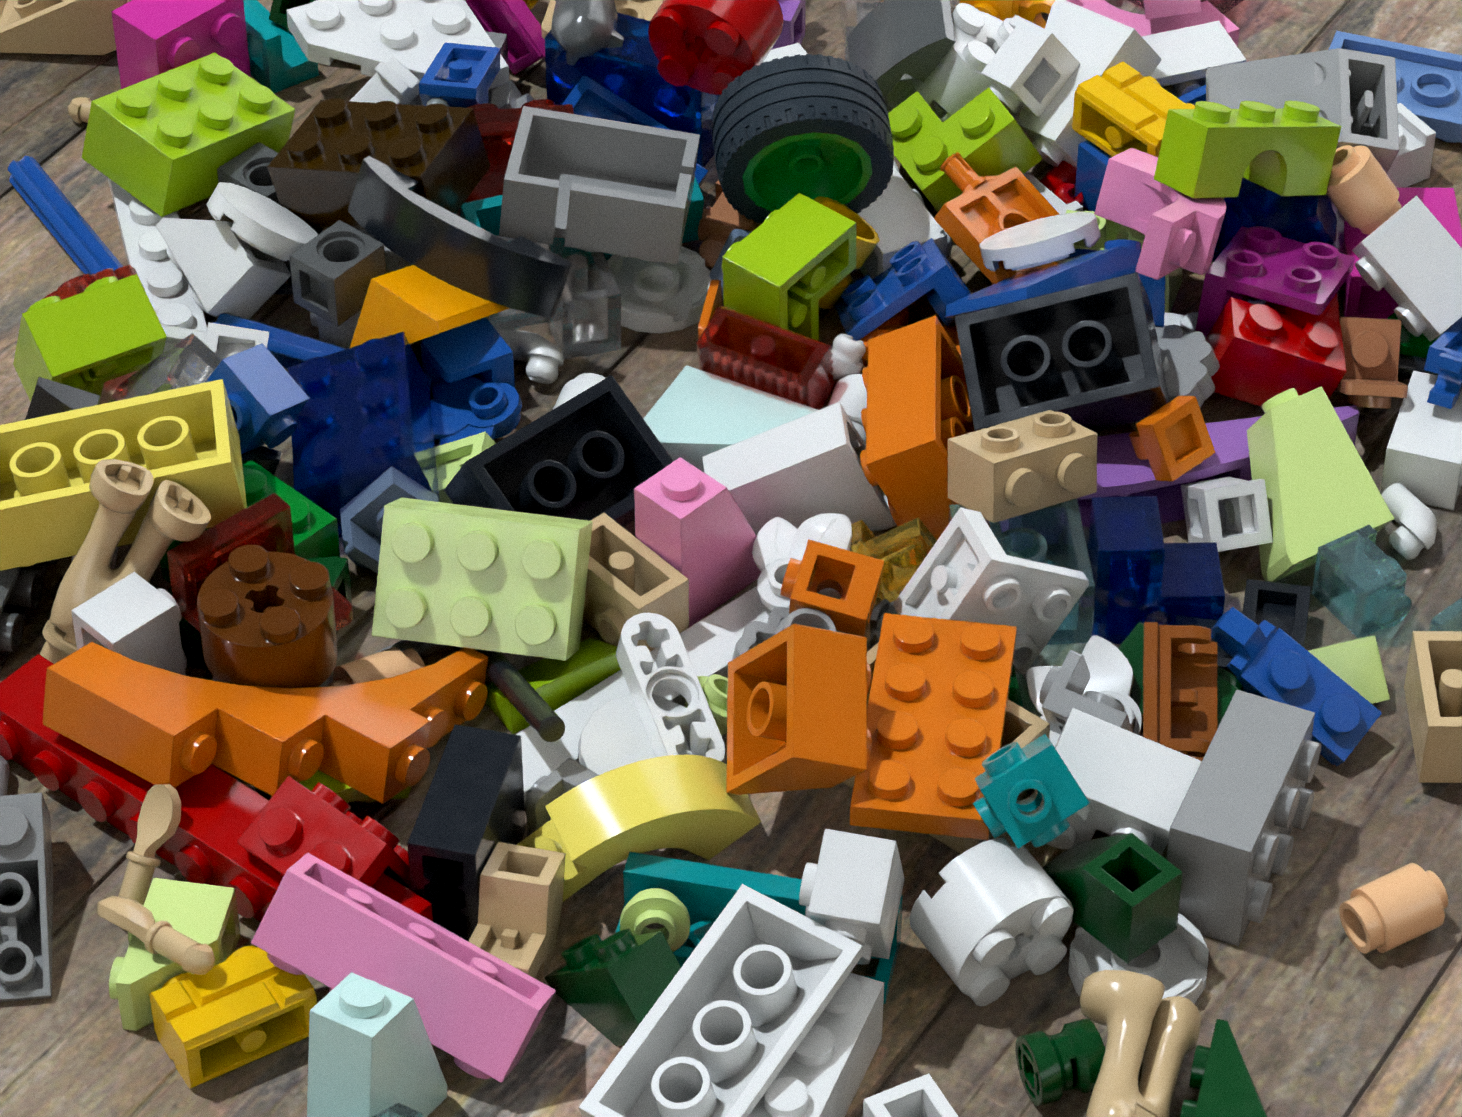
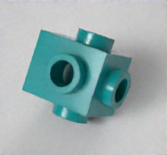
M1046 734L1023 748L1020 747L1018 742H1012L1000 748L982 762L985 772L974 778L984 795L973 802L979 815L994 838L1007 832L1017 848L1022 847L1028 842H1031L1034 847H1040L1054 840L1070 826L1066 818L1090 804ZM1034 789L1033 794L1028 799L1017 800L1018 795L1023 790Z

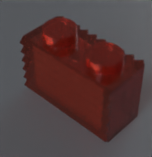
M719 306L697 341L699 369L817 410L823 407L833 389L834 382L832 380L834 375L832 374L833 367H831L833 360H831L833 354L831 353V345L733 309Z

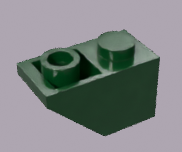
M1133 833L1078 842L1042 867L1072 903L1074 910L1072 920L1127 964L1177 929L1183 872Z
M624 929L601 941L598 934H594L571 945L561 954L565 964L544 978L549 987L556 990L555 993L615 1046L625 1045L678 973L681 966L661 931L633 936L630 929Z

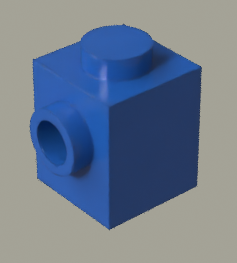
M263 343L222 359L206 381L211 382L220 379L224 381L240 436L241 454L264 444L269 449H272L287 440L298 427V423L294 419L310 399Z

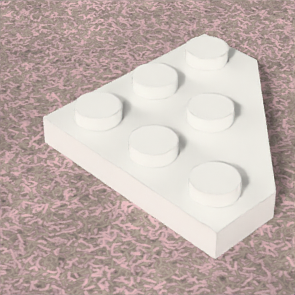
M316 0L309 4L287 9L288 28L308 61L330 66L334 59L361 65V74L371 77L377 73L375 70L377 65L381 61L386 63L393 55L421 81L444 43L496 47L465 0ZM501 54L500 71L489 89L509 82V66Z

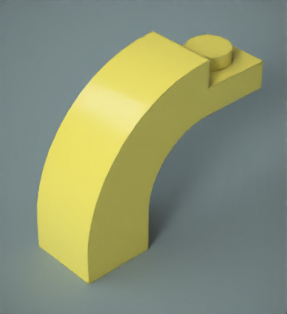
M669 755L641 760L618 767L567 791L545 806L551 820L517 845L566 853L562 901L564 902L600 874L626 860L629 852L644 853L656 849L679 848L710 860L761 823V820L748 794L736 795L726 793L727 764L700 755Z

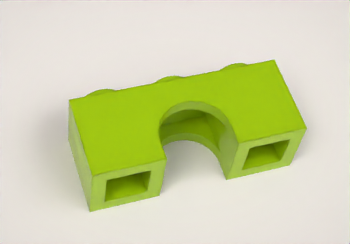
M1291 100L1285 101L1283 108H1274L1268 104L1255 101H1241L1239 109H1231L1228 106L1215 102L1197 101L1194 109H1169L1154 180L1191 198L1238 197L1242 178L1281 196L1326 195L1342 126L1320 117L1319 107Z

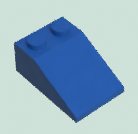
M1117 239L1106 241L1104 243V250L1100 251L1075 249L1074 253L1069 254L1070 257L1032 267L947 304L945 317L955 319V316L1136 273L1141 243L1135 240ZM1138 273L1151 303L1155 327L1162 328L1164 327L1165 276L1156 280Z

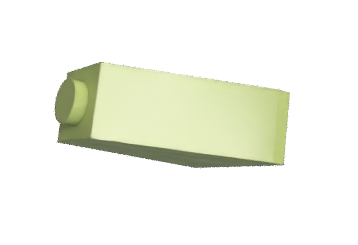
M1322 386L1300 396L1295 388H1291L1272 397L1261 406L1265 414L1247 430L1252 480L1265 479L1273 538L1272 543L1259 545L1261 572L1265 581L1276 582L1370 539L1394 520L1392 513Z

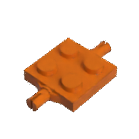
M959 152L952 154L943 162L940 170L962 191V194L946 202L934 217L935 221L990 280L992 285L1030 269L1012 271V269H1005L1003 261H1000L998 263L999 269L990 271V269L984 266L979 244L984 239L1005 229L1040 218L1059 215V213L1016 166L997 176H979Z

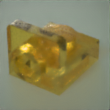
M919 517L877 537L863 520L851 524L853 538L851 542L852 550L850 551L884 560L882 583L878 597L881 601L887 599L889 603L896 600L937 540Z

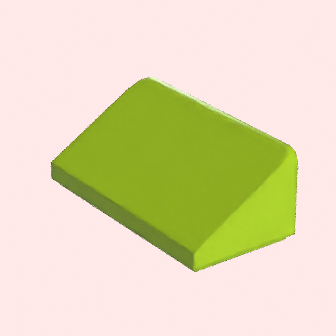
M589 638L580 642L579 651L566 661L544 658L518 670V672L555 711L620 671L621 668L616 656L617 646ZM493 682L486 684L488 689L486 704L512 734L530 726Z

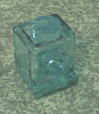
M1370 525L1318 547L1312 594L1357 638L1366 637L1383 628H1390L1399 624L1407 616L1412 605L1411 599L1404 593L1407 574L1394 558L1387 556L1375 545L1377 531Z

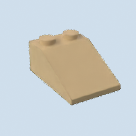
M0 0V53L105 55L116 50L111 11L132 0Z

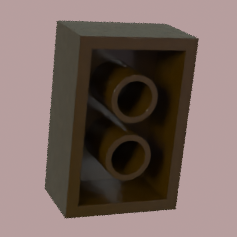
M341 98L321 100L267 166L280 205L304 220L309 226L329 228L341 220L357 230L365 229L348 212L362 161L368 156L418 181L419 185L416 194L454 214L457 213L491 167L473 108L447 107L444 104H431L427 106L396 104L392 101L377 103L352 102Z

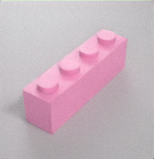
M310 853L305 854L287 869L251 944L268 952V959L278 968L296 975L307 974L330 987L329 992L352 972L414 998L432 1045L454 1056L456 1065L466 1073L481 1079L493 1078L501 1083L519 1063L556 992L555 989Z

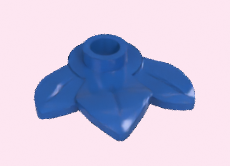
M471 376L452 383L444 380L433 385V400L425 401L412 410L402 427V432L405 437L439 439L440 445L485 431L494 440L509 434L517 427L521 418L522 401L516 388L505 382L483 383L476 377Z

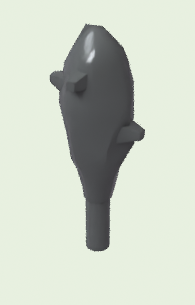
M555 0L551 34L565 50L567 64L574 66L579 58L590 57L594 53L606 48L622 47L624 37L616 32L618 14L614 0Z

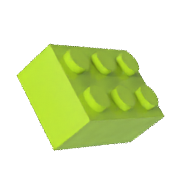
M212 53L93 100L90 107L82 159L158 215L164 217L210 197L218 185L217 168L256 143L260 142L279 153L289 140L295 108L276 96L268 87L259 84L239 70L228 59L221 57L217 53Z

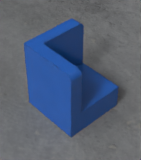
M486 317L420 340L422 371L427 372L431 376V388L433 385L444 380L452 383L469 376L476 377L483 383L505 382L515 387L513 351Z

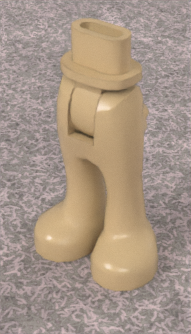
M117 459L99 461L91 474L89 484L92 495L100 502L99 508L83 544L59 585L51 609L50 619L43 627L42 633L46 642L39 655L55 664L77 651L71 610L133 572L149 583L160 560L174 540L193 541L198 539L211 519L210 511L199 498L174 481H162L150 502L148 512L123 563L119 568L111 569L110 562L117 545L135 517L137 510L146 500L154 481L152 473L138 464Z
M1103 970L1094 972L1085 978L1080 994L1081 1012L1091 1021L1107 1026L1108 1030L1102 1065L1093 1088L1086 1117H1169L1171 1100L1184 1056L1196 1048L1202 1018L1194 1003L1181 996L1162 999L1165 989L1162 982L1140 973L1123 970ZM1143 1060L1141 1078L1138 1084V1074Z

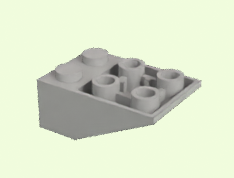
M1337 48L1208 67L1206 71V101L1219 103L1231 109H1239L1241 101L1260 102L1274 108H1283L1284 102L1290 100L1315 105L1320 108V117L1342 126L1337 148L1345 145L1368 147L1386 174L1399 152L1395 57Z
M42 793L0 796V1002L52 998L53 860L51 816Z

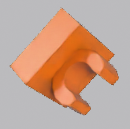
M1177 396L1136 423L1138 431H1133L1129 434L1136 457L1141 460H1149L1156 481L1173 482L1216 453L1196 396Z

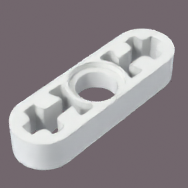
M640 613L634 615L626 621L622 628L616 656L655 756L681 755L685 742L683 732L689 730L686 740L693 755L710 757L723 762L725 755L723 738L678 629L669 619L659 614ZM638 640H646L651 648L660 647L656 659L658 669L653 672L651 671L654 661L651 653L646 646H637ZM660 690H673L680 693L686 699L688 707L680 712H668L655 704L652 695Z

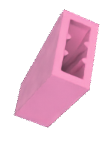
M680 457L634 488L635 537L689 579V627L758 579L761 571L755 564L752 555L753 544L757 536L727 487Z

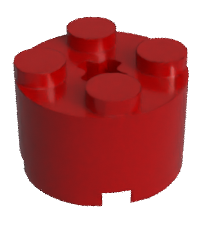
M664 0L652 17L648 30L652 50L660 61L657 66L658 72L665 81L674 86L688 85L705 93L722 95V91L737 76H741L746 70L749 71L752 67L759 66L764 62L782 33L783 14L778 0Z

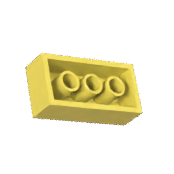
M223 379L0 425V571L17 567H28L36 563L75 556L91 528L100 503L89 489L91 474L96 464L105 459L128 461L143 466L152 473L154 481L146 500L137 510L135 517L123 534L117 547L134 542L148 512L150 502L160 483L164 480L180 484L203 502L211 515L206 528H215L229 523L248 520L240 436Z

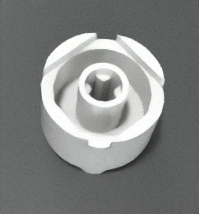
M960 3L952 12L955 44L924 82L912 77L915 90L920 93L928 105L935 100L947 111L942 120H947L992 85L981 72L1014 30L1009 24L1012 18H1006L1002 21L995 16L979 11L967 3ZM1017 108L1013 114H1010L1015 118L1021 109Z
M994 838L968 849L949 862L939 872L946 883L932 899L923 890L915 901L910 914L911 929L960 991L970 996L976 1005L986 1006L1003 995L1012 978L1028 970H1031L1035 975H1042L1060 963L1067 952V948L1061 940L1070 927L1074 910L1069 899L1024 845L1020 848H1017L1016 845L1011 847L1005 838Z

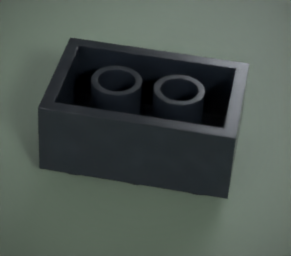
M1137 272L955 316L975 431L1052 410L1068 414L1072 421L1096 432L1141 421L1170 402L1151 303Z
M610 375L467 460L444 491L453 504L591 521L597 516L606 513L624 527L635 520L634 488L674 461L617 381Z

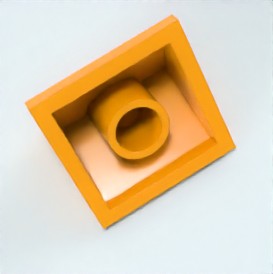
M411 265L371 279L348 352L352 363L509 308L463 291Z

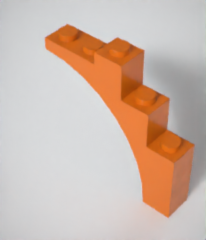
M90 642L47 668L43 725L154 785L170 784L176 788L194 775L204 772L213 764L273 796L288 776L297 782H301L302 780H308L319 770L384 804L408 786H414L422 779L430 762V752L427 750V747L430 748L436 745L443 736L453 730L455 724L461 725L467 720L474 719L480 713L488 695V689L485 685L488 656L471 648H463L432 665L391 678L345 686L278 688L235 685L184 676L134 661L94 642Z

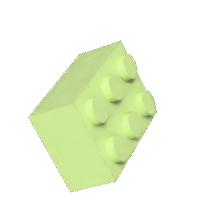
M402 497L384 505L372 636L566 661L580 649L593 521Z

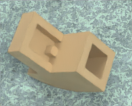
M498 842L480 874L478 924L468 942L544 983V977L548 973L560 924L566 853Z

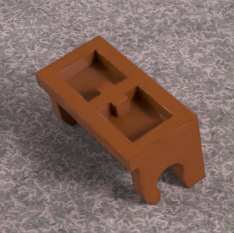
M1144 622L1143 737L1198 759L1201 762L1217 731L1218 642H1211L1210 628L1194 625H1158V622Z

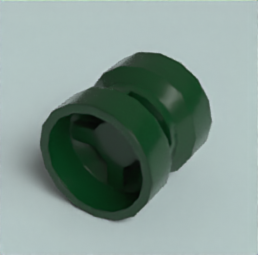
M1090 1019L1066 1023L1060 1033L1050 1036L1043 1031L1018 1036L1015 1047L1017 1066L1023 1086L1030 1100L1035 1106H1041L1059 1101L1064 1091L1075 1088L1082 1093L1093 1091L1102 1065L1105 1046L1099 1031Z

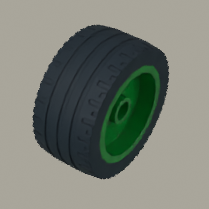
M798 54L790 57L784 56L780 59H772V61L763 62L759 66L752 67L749 71L746 70L741 76H737L722 91V95L718 97L714 106L712 139L718 179L728 203L732 205L734 210H737L739 214L744 215L749 220L752 219L756 223H763L771 212L779 210L798 193L813 200L818 196L828 197L858 214L864 208L869 207L872 202L874 203L877 197L883 194V190L888 187L894 165V146L888 109L876 80L874 81L871 74L869 75L865 69H861L857 64L854 65L852 62L844 61L839 57L834 58L833 56H823L821 54Z

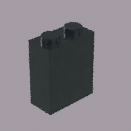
M455 724L407 843L411 891L431 903L434 923L466 941H469L478 924L479 887L482 870L498 842L517 845L522 841L526 831L520 735Z

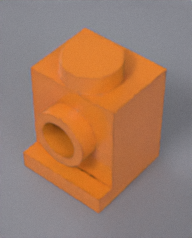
M808 539L802 561L790 558L780 596L790 598L789 614L802 608L816 609L831 618L836 630L865 637L882 583L884 560ZM831 588L836 590L841 595V598L836 599L818 593L823 589Z

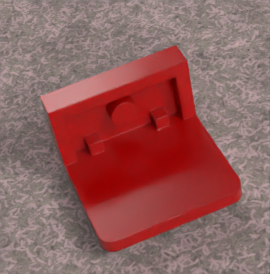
M288 776L237 841L248 853L282 877H284L287 869L305 854L310 853L369 887H372L381 874L384 873L411 890L408 851L398 845L400 840L373 818L366 816L362 821L352 812L348 811L351 806L320 782L310 791Z

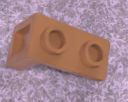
M1340 316L1346 373L1335 390L1348 395L1347 403L1354 404L1356 407L1391 408L1392 397L1407 398L1408 385L1397 381L1401 320Z

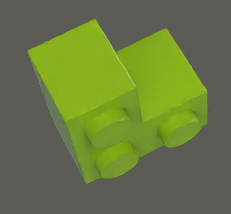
M989 87L943 123L918 91L888 113L894 156L937 212L946 202L962 194V191L940 170L943 162L952 154L959 152L979 176H997L1015 166L1024 174L1043 159L1017 121Z
M798 193L779 210L771 212L765 221L743 240L732 244L722 256L721 265L723 272L725 346L780 377L818 346L819 299L856 269V222Z
M137 274L120 280L113 276L105 277L90 284L83 293L62 300L58 296L47 297L37 301L25 313H22L13 365L30 402L38 377H42L100 395L97 404L99 405L104 382L161 362L167 336Z

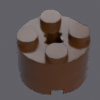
M244 545L234 549L229 555L228 562L214 570L202 584L198 593L197 608L203 656L206 666L212 673L213 681L247 686L308 688L319 687L331 675L337 662L338 649L333 591L329 572L324 565L318 562H310L307 559L289 553L267 552L258 545Z

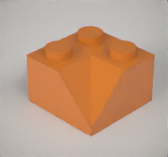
M792 624L728 662L726 793L743 795L832 788L867 770V760L872 747L871 733L867 728V694L872 680L871 668L867 663V637Z

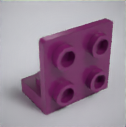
M1242 226L1205 273L1195 331L1202 332L1206 339L1230 297L1246 302L1261 299L1320 315L1353 271L1355 258L1339 253L1337 248L1327 243L1310 242L1306 244L1284 238L1278 231L1269 227L1254 226L1248 228Z

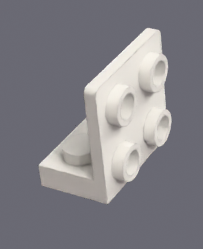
M960 507L893 606L899 615L1017 626L1013 664L1024 675L1087 589L1089 581L1082 571L1006 555L981 512Z

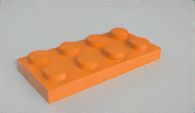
M884 613L867 706V728L871 733L872 747L867 760V770L855 775L850 804L851 826L988 840L990 830L973 805V802L984 796L974 778L985 772L982 762L1002 746L1017 626Z

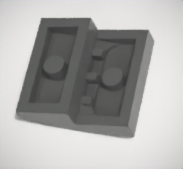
M884 0L862 19L847 36L850 62L854 65L857 64L861 69H865L869 75L871 74L874 81L876 80L884 99L904 73L924 82L955 44L950 0Z

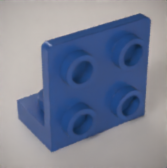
M930 238L922 245L919 241H914L901 248L891 257L889 262L892 266L872 279L869 275H866L851 283L841 293L843 300L835 306L847 335L853 336L852 340L858 341L924 294L927 295L928 301L944 324L949 326L955 319L945 317L946 305L970 295L971 292L935 241Z

